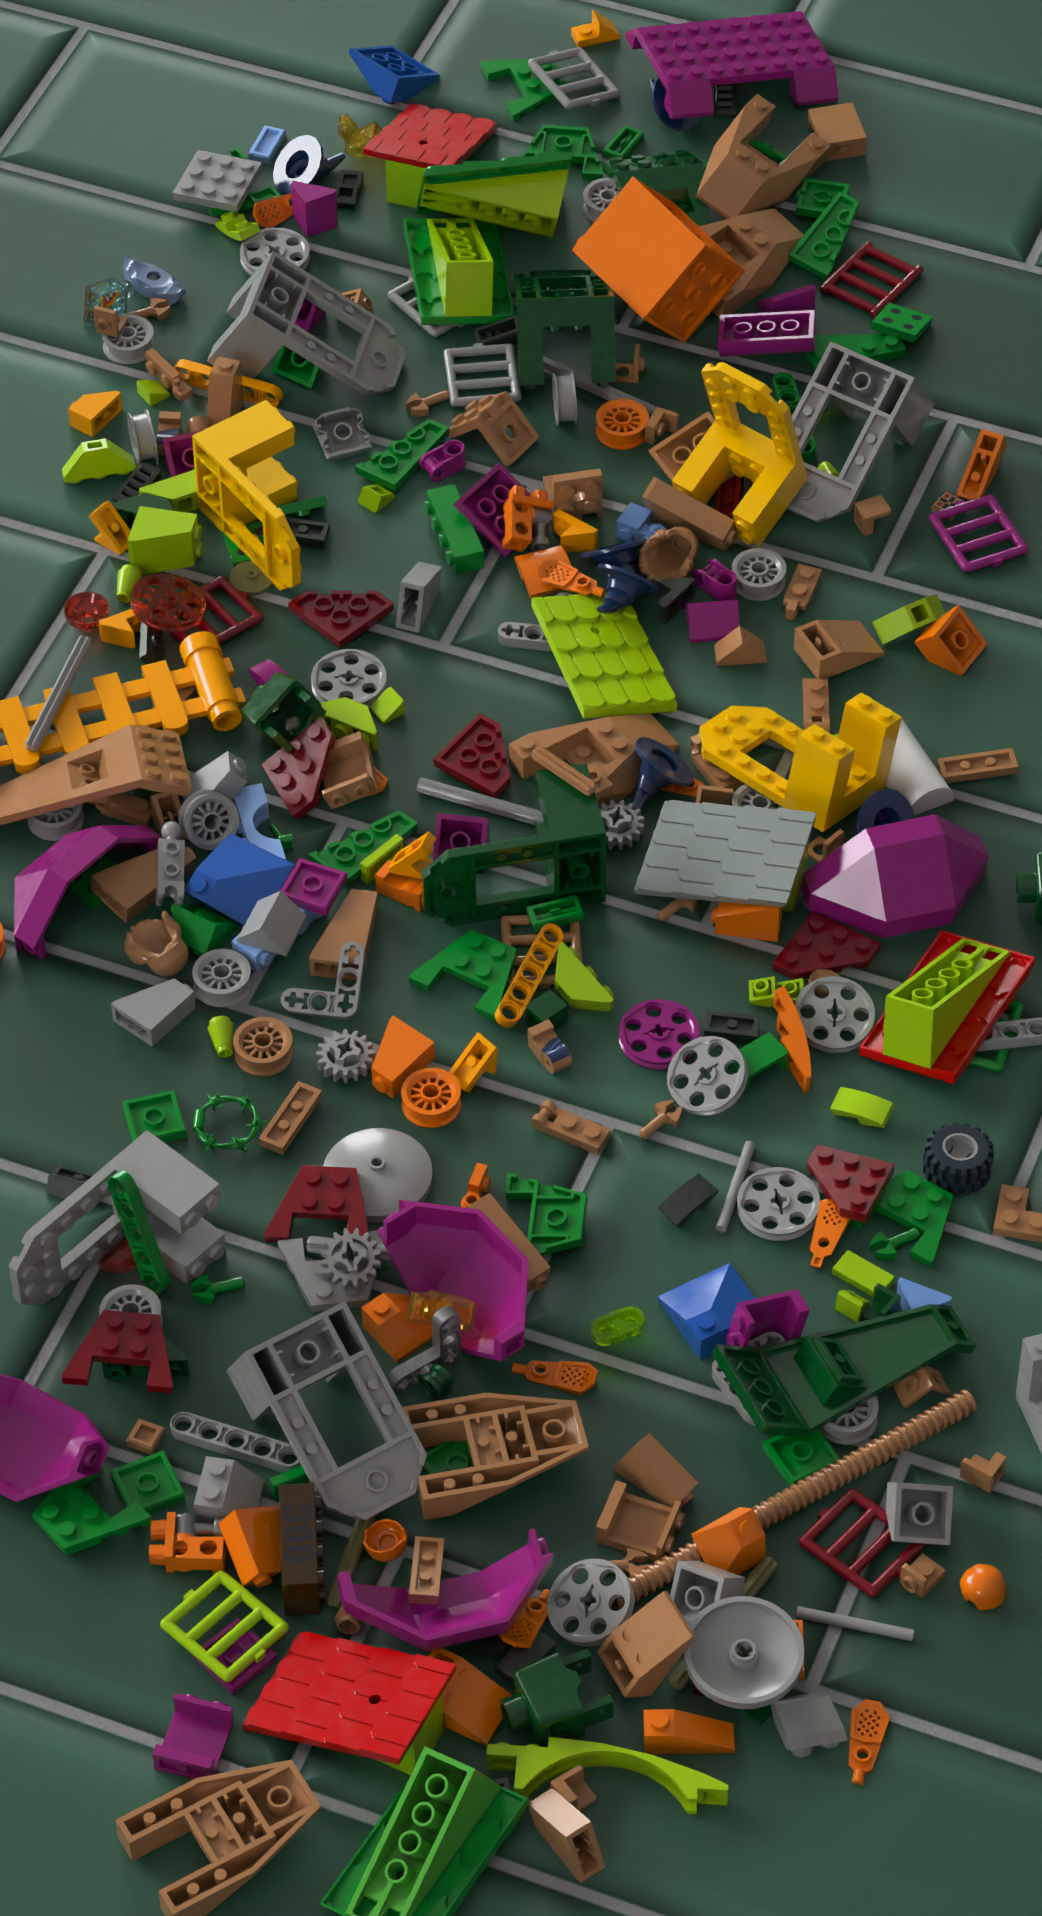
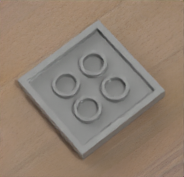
M197 150L172 192L173 200L238 213L262 171V162Z

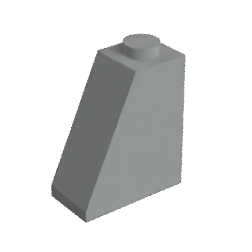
M418 562L400 583L395 628L417 633L421 631L440 589L441 566Z
M227 751L189 776L191 783L189 796L200 790H214L232 800L247 783V767L245 762L240 757H236ZM212 814L205 818V825L212 822Z
M176 979L168 980L111 1003L113 1021L152 1047L196 1008L192 988L187 984L180 983Z

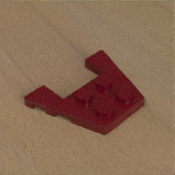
M302 1165L264 1232L265 1242L291 1239L294 1218L348 1220L347 1229L349 1234H353L356 1228L359 1229V1236H363L366 1232L369 1233L357 1169L351 1167Z
M103 1310L62 1374L63 1384L88 1386L93 1362L150 1367L146 1385L147 1392L173 1394V1383L160 1315Z

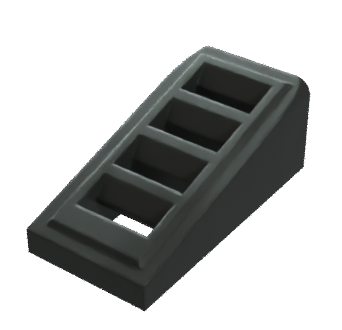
M737 83L714 86L713 118H736Z
M517 315L473 329L476 343H483V346L518 344ZM487 335V339L483 340L482 336Z
M142 461L115 493L112 500L118 502L128 499L126 497L127 494L131 497L140 495L139 488L162 481L161 470Z

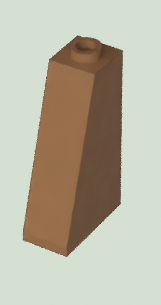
M653 477L642 496L645 507L652 510V521L670 529L673 527L688 528L695 534L697 540L727 552L730 545L736 542L738 531L733 519L662 480Z
M185 847L184 879L195 872L196 866L195 853L189 847ZM157 849L91 876L90 890L100 897V900L125 923H128L156 900Z
M351 889L310 954V976L337 978L341 948L344 944L352 941L362 945L365 951V972L378 913L377 892ZM352 948V951L347 952L346 955L350 958V967L358 970L359 967H354L353 963L354 958L360 956V954L357 953L356 948ZM351 973L343 977V979L357 981V977Z
M489 1193L467 1207L480 1209L528 1258L527 1293L533 1289L537 1291L544 1287L548 1282L551 1267L494 1197Z

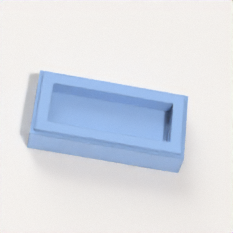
M265 125L248 153V160L270 165L286 138V130Z

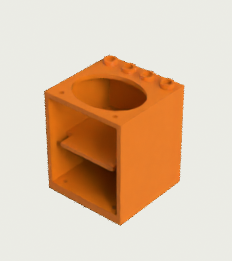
M635 177L629 180L588 231L577 240L576 245L572 249L638 315L683 343L688 340L746 271L675 203Z

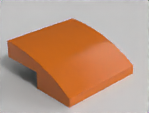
M562 545L515 556L514 559L521 580L525 582L530 599L564 591L563 589L542 584L538 569L545 559L561 560L572 566Z

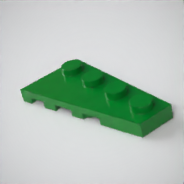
M428 419L407 432L404 439L395 440L390 443L389 448L382 453L376 452L371 455L370 460L365 464L362 462L355 466V474L395 492L419 467L420 457L424 453L437 448L448 437L449 427Z
M398 810L371 823V827L364 831L357 830L351 833L348 839L339 843L336 840L328 844L327 849L319 853L314 851L308 854V860L348 873V879L344 885L346 888L361 876L360 862L396 834L401 836L404 842L418 830V823L401 810Z

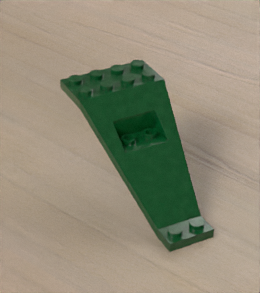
M678 150L675 154L671 155L659 152L654 153L652 157L633 155L631 159L624 160L621 157L609 158V161L602 162V171L615 181L619 191L624 188L632 177H635L675 203L698 226L710 224L708 205L696 198L704 175L703 163L693 154L689 153V151Z
M928 1304L762 1348L716 1344L711 1353L760 1434L806 1437L949 1352L971 1354L977 1345L951 1306Z

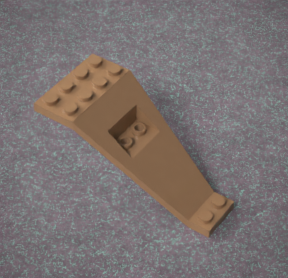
M127 725L0 785V825L85 802L107 803L109 796L137 788L189 797L191 783L179 733L168 729H152L146 725Z

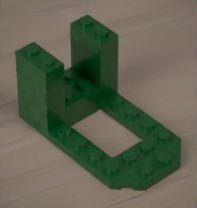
M590 269L530 271V276L524 277V274L521 273L514 275L517 301L520 385H524L527 389H534L544 384L542 327H547L549 331L561 330V327L571 326L572 330H583L585 326H589L591 381L596 383L597 386H609L611 382H616L614 294L612 288L598 275L591 274ZM580 286H586V289H580ZM557 287H566V289L557 290Z
M587 763L570 765L591 779ZM548 769L535 771V790L544 822L535 823L536 835L446 850L421 871L424 913L431 917L436 915L442 918L443 923L449 926H457L501 919V917L508 915H526V907L573 895H577L581 906L606 902V831L595 792L591 796H586ZM535 861L542 862L548 886L476 897V871Z

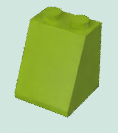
M140 506L127 540L130 565L138 567L141 575L195 566L197 557H201L203 552V542H200L202 526L198 525L197 514Z

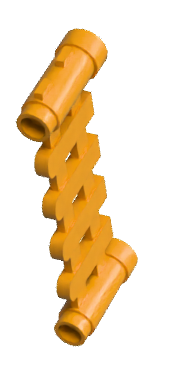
M207 631L196 632L186 637L180 644L179 651L186 668L170 671L166 660L141 666L143 676L141 679L121 683L117 672L92 678L93 691L72 695L69 689L53 720L56 733L46 735L39 750L36 752L28 751L25 741L31 732L29 726L35 724L53 688L43 690L44 703L28 707H22L19 696L0 700V733H3L7 744L0 746V767L14 764L15 770L18 773L25 774L41 766V756L61 751L66 755L127 725H146L152 729L162 727L163 730H172L181 736L189 730L188 720L207 715L216 730L229 731L241 723L242 715L240 708L246 705V699L241 687L233 688L230 677L235 676L234 668L229 657L223 658V652L216 635ZM195 685L200 697L181 702L177 690ZM151 697L155 708L132 714L128 704L129 701ZM102 709L105 721L82 725L79 714Z

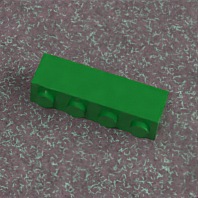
M455 484L427 490V501H424V509L427 516L431 515L433 531L439 534L440 548L446 550L448 566L452 565L457 575L484 568V550L473 525L453 505L461 498Z

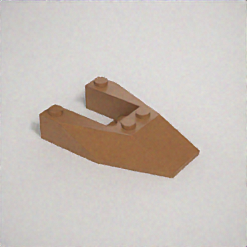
M759 94L755 95L745 105L714 145L696 194V198L726 219L762 211L787 200L803 184L804 178H809L823 164L831 147L829 143L812 132L779 166L749 145L768 125L776 107Z
M775 208L699 226L746 270L712 312L719 318L720 315L731 314L771 288L789 264V254L804 234Z
M651 713L613 716L529 733L509 743V765L523 780L534 775L537 770L546 769L532 759V752L538 746L544 747L561 760L567 759L571 765L587 763L588 766L594 763L613 784V800L617 803L629 797L636 789L642 759L636 752L635 743L640 737L656 740L670 748L673 752L679 748V744ZM603 796L597 800L598 805L604 802L606 796Z
M481 1393L402 1407L423 1448L437 1446L453 1440L455 1442L466 1441V1438L473 1467L418 1476V1497L424 1520L454 1515L589 1450L577 1402L573 1400Z
M286 1760L196 1778L116 1819L115 1822L118 1839L132 1861L190 1831L192 1832L211 1864L159 1890L160 1906L165 1916H206L256 1875L321 1810V1805L293 1761Z

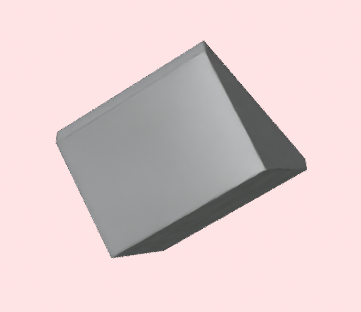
M279 891L257 901L237 938V942L287 956L307 919V915L282 891Z

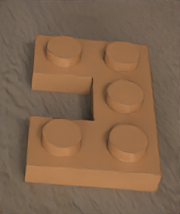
M1002 1184L993 1228L994 1235L1042 1243V1213L1026 1211L1029 1188Z

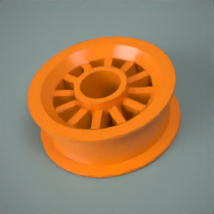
M615 399L604 403L596 413L597 438L604 445L619 450L631 449L641 445L645 441V427L649 420L648 411L642 404L630 399Z
M423 1068L413 1072L405 1079L401 1088L404 1115L413 1124L424 1128H438L449 1124L458 1116L461 1110V1087L459 1081L453 1074L440 1068Z

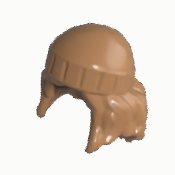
M685 527L657 530L639 550L640 573L647 576V579L654 584L662 579L686 578L687 574L692 570L693 560L698 553L699 544L695 534Z
M163 911L162 920L146 919L139 921L136 926H131V932L126 933L124 949L126 955L129 956L133 963L138 965L147 964L156 974L163 977H171L184 969L189 958V951L187 945L181 939L180 925L170 917L167 911Z

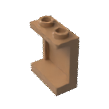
M852 102L808 109V128L813 129L817 136L831 145L824 161L866 155L867 137Z
M358 731L336 740L334 748H330L327 758L329 766L323 781L325 790L322 791V796L331 809L379 791L370 745L362 733Z
M615 1481L596 1525V1543L627 1552V1548L636 1549L647 1554L650 1560L661 1561V1558L666 1553L670 1554L675 1543L673 1535L676 1530L680 1531L683 1526L685 1514L681 1513L682 1502L676 1500L672 1508L627 1494L626 1483Z

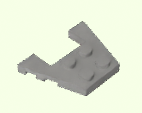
M369 1231L371 1241L376 1240L377 1243L383 1244L377 1231ZM303 1238L278 1240V1250L286 1260L287 1267L290 1273H293L298 1287L312 1312L326 1311L346 1301L349 1308H358L369 1303L376 1278L368 1276L369 1285L366 1286L361 1281L358 1283L357 1290L354 1289L353 1284H348L347 1289H343L342 1282L334 1286L332 1284L333 1276L325 1277L324 1271L327 1268H321L320 1261L322 1260L305 1261ZM348 1257L351 1268H354V1257ZM363 1265L358 1273H361L367 1265ZM341 1269V1270H337L338 1272H340V1273H342V1274H344V1275H349L348 1273H346V1272L343 1271L342 1269Z

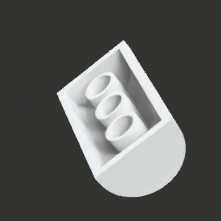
M902 719L886 787L891 790H897L904 795L913 808L915 816L952 802L954 794Z

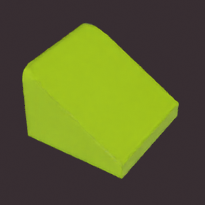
M138 380L136 382L137 393L150 406L170 397V393L157 380Z
M379 484L368 485L362 488L358 503L376 513L391 502L395 495Z
M389 687L370 706V710L383 724H386L405 713V702L392 687Z

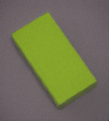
M398 834L394 835L360 862L361 880L366 884L371 883L375 879V874L388 860L392 861L396 853L404 848L401 836Z
M849 1250L832 1268L833 1275L873 1297L874 1287L877 1283L888 1289L894 1283L895 1276Z

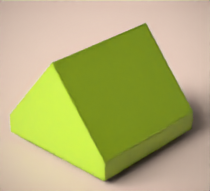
M839 1290L835 1310L858 1323L860 1321V1314L870 1302L850 1290Z

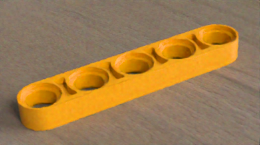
M185 359L177 362L174 368L180 373L181 379L186 384L209 390V380L205 379L201 374L206 375L210 379V372L213 367ZM180 368L186 370L189 374H185ZM242 376L244 401L258 404L267 400L273 407L278 406L283 398V392L278 386ZM245 387L252 389L254 393L249 392ZM267 393L272 394L276 399L269 397Z
M546 924L537 934L496 1009L495 1019L501 1026L505 1028L513 1027L526 1009V1005H528L558 950V945L563 940V932L557 925ZM544 933H552L556 938V942L548 941L544 937ZM534 952H542L545 955L546 961L537 960ZM523 971H531L535 975V980L525 978ZM513 990L522 991L525 999H517L513 995ZM502 1010H511L514 1014V1019L506 1018L502 1014Z

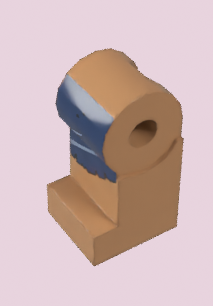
M160 411L156 438L158 455H164L163 438L182 434L181 412Z
M549 1019L528 1028V1046L551 1074L572 1065L571 1054L554 1032V1026Z

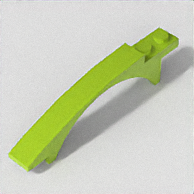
M549 1737L548 1747H541L536 1744L517 1746L504 1742L487 1744V1770L515 1771L514 1792L526 1798H529L538 1788L551 1779L568 1772L578 1765H581L582 1768L610 1766L632 1770L655 1780L676 1797L687 1814H697V1804L728 1806V1784L655 1755L604 1743Z

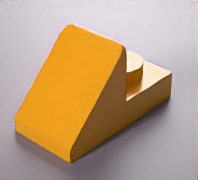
M592 10V23L571 28V36L577 47L581 48L620 39V34L614 23L595 10Z
M108 500L88 515V517L100 532L94 540L120 555L128 549L127 540L131 530Z
M560 509L553 513V532L560 536V545H562L566 553L588 551L598 547V529Z
M145 604L100 620L101 640L115 645L135 648L134 633L140 632L141 621L147 617L149 618V612Z
M427 832L397 852L388 870L394 874L422 879L421 871L433 862L429 856L433 852L432 846L436 837Z
M476 1033L449 1071L457 1078L461 1089L470 1092L485 1071L492 1074L496 1072L498 1048L481 1033Z

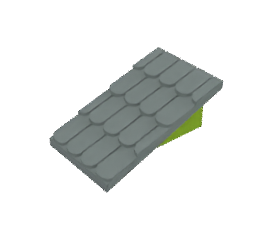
M676 800L665 801L637 878L634 894L782 907V910L793 913L800 892L802 875L807 871L809 837L817 813L778 808L777 810L707 802L700 804Z

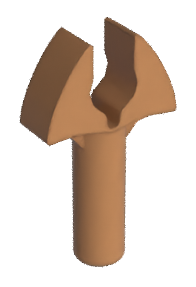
M152 298L150 299L149 307L129 312L126 315H137L143 318L154 316L158 319V322H161L171 314V307L168 306V300Z
M444 390L426 398H420L417 393H414L406 402V410L411 409V416H429L428 407L449 399V392Z
M675 898L673 902L657 913V917L660 921H665L682 907H687L693 912L699 900Z
M674 1100L655 1104L654 1112L658 1116L639 1131L640 1136L643 1139H647L664 1124H671L677 1128L682 1116V1106L673 1113H667L674 1108Z
M627 1548V1556L623 1560L609 1561L629 1574L630 1578L633 1573L638 1574L640 1569L646 1570V1567L649 1565L635 1566L634 1563L648 1562V1555L632 1548Z

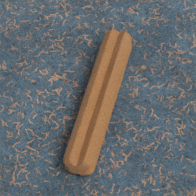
M538 746L533 750L532 759L586 796H591L596 791V783L544 747Z

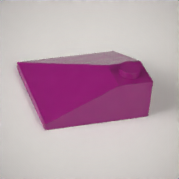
M498 463L453 505L506 557L513 550L502 548V539L505 537L503 505L508 500L511 488L514 485H522ZM525 489V496L531 497V494Z

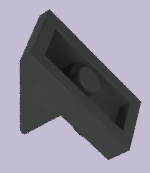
M694 578L662 579L656 582L660 589L659 594L656 595L659 599L656 604L658 622L665 625L684 607V603H689L695 597Z

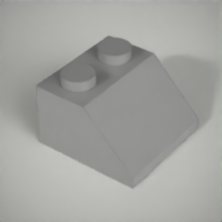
M206 1456L194 1501L195 1521L214 1524L215 1518H225L233 1510L259 1507L265 1484L264 1480L235 1460Z
M887 1482L886 1515L892 1541L950 1545L953 1486Z
M699 1560L678 1561L670 1597L688 1626H690L694 1618L710 1604L728 1597L741 1596L745 1577Z

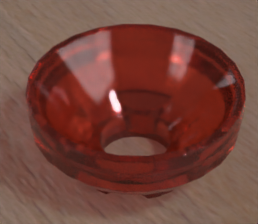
M90 591L80 592L71 596L65 602L64 615L66 621L72 627L83 631H91L99 627L100 620L108 618L109 604L101 594ZM90 616L94 618V621L84 623L81 619Z
M127 1239L99 1260L98 1265L105 1272L123 1275L137 1266Z

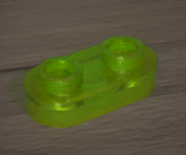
M628 1306L598 1317L591 1324V1338L598 1345L609 1346L635 1336L644 1329V1313L637 1307Z

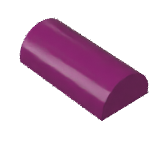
M815 310L720 315L718 333L719 355L723 357L815 352Z

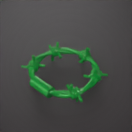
M219 1093L211 1097L210 1094H207L210 1100L203 1107L195 1111L192 1129L195 1133H198L204 1146L207 1147L204 1151L207 1152L209 1148L211 1151H214V1148H221L226 1150L241 1149L247 1152L248 1149L245 1145L258 1134L259 1130L262 1129L263 1123L269 1124V1121L261 1119L256 1107L248 1099L249 1093L246 1097L242 1098L227 1095L219 1096ZM234 1101L242 1106L241 1112L248 1108L254 1114L252 1124H246V1127L253 1128L247 1138L238 1139V1137L232 1136L234 1142L219 1144L213 1139L214 1133L211 1136L203 1133L205 1111L207 1108L212 1106V1110H215V1107L219 1105L223 1109L224 1107L221 1103Z

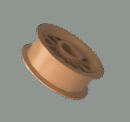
M257 1017L244 1022L236 1030L233 1037L234 1057L237 1065L246 1073L261 1077L275 1075L283 1071L293 1058V1040L290 1029L285 1023L272 1017Z

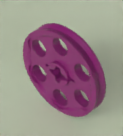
M664 999L648 1000L636 1004L622 1017L619 1025V1044L623 1053L637 1065L656 1070L668 1069L674 1055L684 1046L678 1042V1039L683 1037L691 1040L699 1038V1024L694 1014L677 1002ZM651 1010L659 1011L661 1015H659L658 1017H650L647 1015V1012ZM675 1017H683L686 1019V1022L676 1024L672 1020ZM630 1024H637L641 1028L637 1031H630L626 1027ZM640 1044L645 1046L646 1049L642 1052H637L632 1047ZM662 1051H667L671 1053L672 1056L670 1058L663 1059L660 1058L657 1054ZM694 1053L688 1054L685 1058V1062L688 1061L694 1055Z

